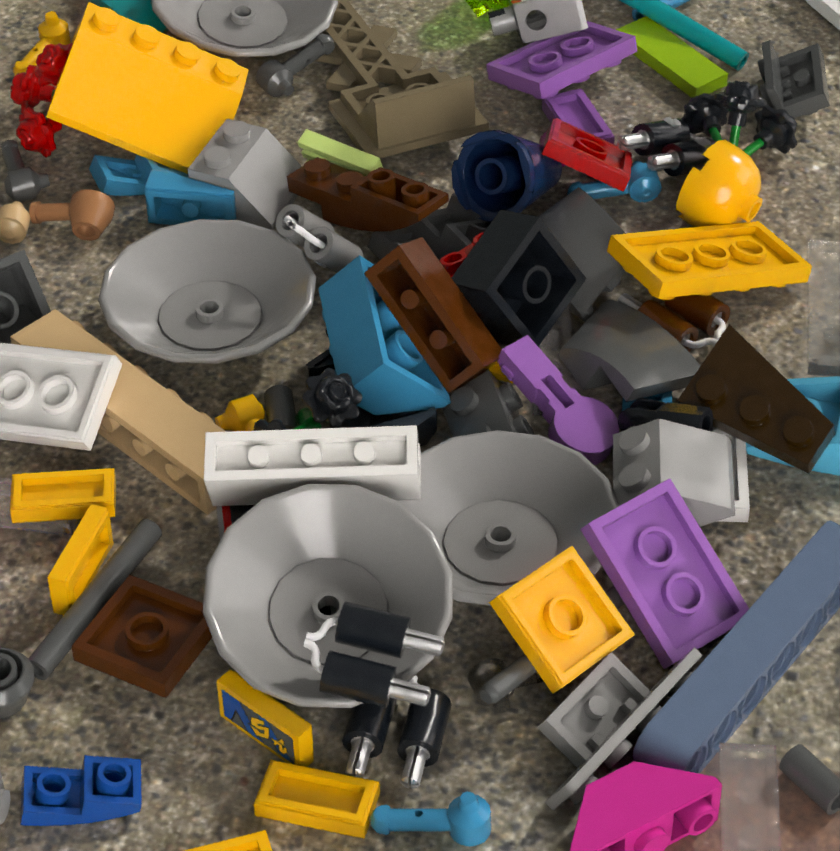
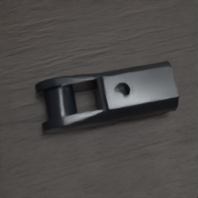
M638 398L631 404L630 408L623 410L618 416V425L621 431L656 419H663L713 432V414L710 407L665 403L647 398Z

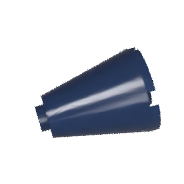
M500 130L478 132L466 139L461 145L463 149L458 160H454L451 169L453 189L459 203L466 210L476 212L480 216L479 219L486 222L493 221L500 210L516 213L522 212L554 187L562 174V164L542 154L543 145Z

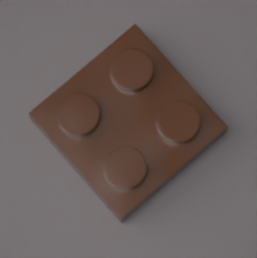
M129 575L71 647L74 661L167 698L212 639V635L203 615L202 602Z

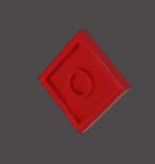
M553 118L546 133L542 154L624 192L631 177L632 153L627 150L622 151L612 143L558 118Z

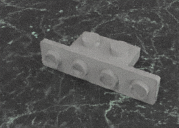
M694 647L674 664L649 690L612 652L609 653L537 727L576 766L575 771L545 803L552 810L556 809L568 798L577 805L583 799L586 785L598 780L593 772L602 763L610 769L629 751L633 745L626 737L634 728L642 733L646 725L662 708L658 704L659 701L666 694L670 697L674 695L692 674L689 669L700 659L702 654Z

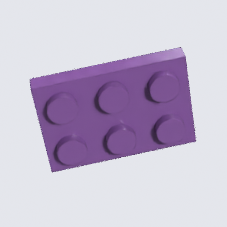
M587 21L588 29L532 42L486 64L488 78L491 81L507 86L509 89L533 95L536 99L552 98L558 94L559 90L573 83L584 82L590 78L591 74L603 68L617 66L621 63V59L636 53V38L633 35Z
M670 478L591 521L580 529L664 669L681 660L694 647L698 650L731 630L749 610V607Z

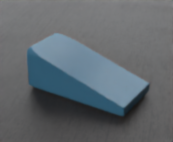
M151 170L144 187L148 223L176 225L197 219L237 220L233 190L167 171Z

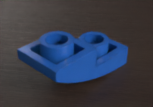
M84 755L82 769L24 766L20 825L64 826L86 824L124 817L141 810V759Z

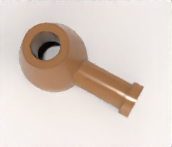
M91 189L75 192L71 197L70 203L42 204L38 201L31 202L29 207L32 224H41L42 221H70L74 235L87 241L96 240L101 236L111 223L115 212V204L108 195Z

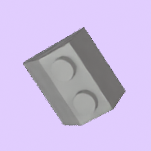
M226 119L189 166L188 178L233 190L237 220L274 230L279 212L285 206L293 204L298 195L289 192L287 176L302 166L267 128L247 124L243 121Z
M656 419L613 434V491L619 506L670 478L700 527L735 516L732 446L727 435L663 419Z

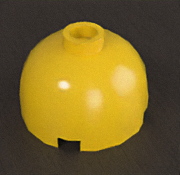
M719 140L702 154L709 158L702 170L700 171L693 166L683 183L677 199L676 210L682 213L678 217L693 227L742 223L744 220L750 222L757 215L762 205V198L759 197L761 175L755 162L739 147L727 140Z

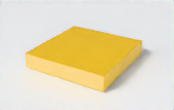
M570 546L489 602L552 694L635 635L573 546Z

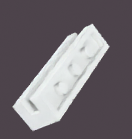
M417 425L205 432L204 483L213 506L256 505L264 498L306 484L358 485L394 500H421L420 443H418Z

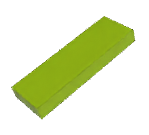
M645 16L616 29L635 36L637 52L633 55L691 98L703 93L710 94L727 86L728 73L650 18Z

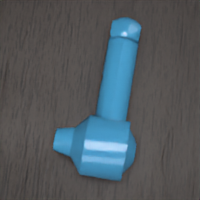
M635 161L632 164L631 177L624 192L601 181L589 183L577 181L569 186L567 195L579 187L593 199L630 194L634 201L649 202L660 194L662 186L657 171H651L647 163Z
M464 792L461 796L455 798L449 804L448 809L390 808L388 805H381L375 808L370 816L371 827L378 834L388 835L390 831L449 832L455 842L469 847L485 842L492 830L491 810L488 802L472 792Z

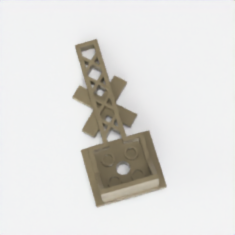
M338 0V6L329 28L321 33L328 34L333 38L335 48L329 55L324 54L315 61L340 65L326 81V89L340 92L339 99L328 101V109L359 150L381 159L489 130V122L475 107L474 78L471 75L452 79L447 72L440 73L435 67L418 71L422 66V58L390 53L387 48L397 37L396 28L373 25L370 29L348 0ZM378 82H385L394 85L379 88Z

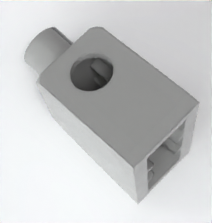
M509 0L510 6L487 12L494 36L517 30L522 43L535 42L588 29L582 0ZM536 10L533 14L528 15L531 11Z

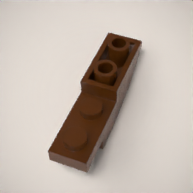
M317 157L307 161L304 166L287 176L289 192L321 204L323 220L355 230L375 232L406 228L421 221L449 202L448 193L382 167L364 176L359 172L351 171L326 159Z

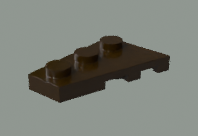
M730 324L677 400L679 404L710 407L713 414V427L808 474L835 435L834 424Z

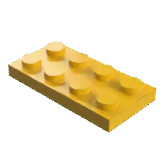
M759 221L615 234L610 236L607 252L622 265L626 272L632 274L648 289L652 296L661 300H672L675 297L689 295L709 296L715 292L733 290L746 292L751 288L769 286L782 288L787 284L808 282L812 269L811 264Z

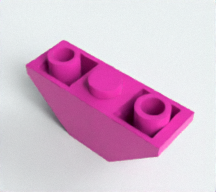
M634 761L586 785L570 851H664L667 846L688 835L696 836L702 834L718 820L722 784L714 776Z

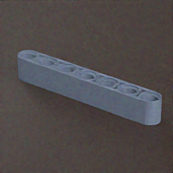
M831 520L827 521L651 719L643 729L634 747V761L698 774L702 772L840 609L839 524Z

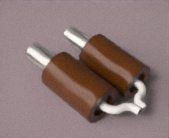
M627 293L622 294L617 302L624 303L657 322L673 335L688 352L692 348H701L705 345L715 346L721 334L725 331L726 323L730 316V307L712 295L675 297L672 300H665L666 307L655 300H648L642 304ZM698 330L709 336H714V338H704L697 341Z

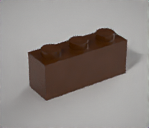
M423 237L397 246L364 273L448 393L462 387L498 362L502 350Z

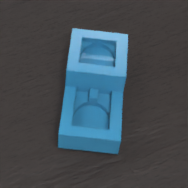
M94 155L89 167V171L100 192L114 196L145 195L144 187L151 170H162L188 177V174L169 168L140 155H136L135 160Z

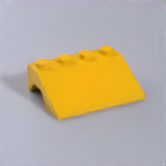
M88 2L72 39L68 58L46 114L47 118L188 174L189 166L226 119L234 120L249 69L238 65L230 59L221 58L199 49L190 42L180 41L161 33L152 26L140 24L123 17L109 8L100 7Z

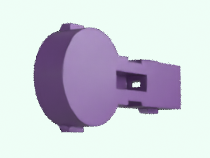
M528 335L501 350L498 360L500 370L510 381H513L531 403L534 402L543 412L542 416L550 424L548 438L580 452L593 465L604 461L610 455L613 448V434L619 433L618 420L613 411L603 402L591 397L581 396L575 388L571 389L563 380V374Z

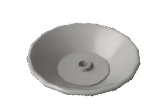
M151 0L153 12L170 33L186 42L194 44L199 49L232 57L275 56L306 46L316 36L329 28L338 6V0Z
M197 219L159 228L126 246L105 270L98 302L109 329L136 351L173 363L219 364L259 354L293 334L313 307L316 276L304 252L274 230L240 220Z
M500 430L452 437L421 452V500H397L434 532L453 573V600L491 606L489 602L570 546L575 548L591 573L595 575L602 565L580 529L619 506L609 479L580 452L541 435Z
M306 484L262 499L226 529L205 568L203 615L219 655L253 689L298 707L352 708L363 704L362 702L320 692L322 674L318 673L312 666L311 650L303 647L307 632L315 633L319 631L323 622L327 619L339 618L344 602L411 617L410 629L444 637L453 618V573L434 532L401 502L358 485ZM325 606H333L338 611L333 615H324L320 612V609ZM337 626L329 628L327 634L321 640L313 641L320 650L319 661L323 666L331 650L395 666L397 668L395 678L404 681L412 679L435 657V655L405 648L400 659L336 643L335 634Z

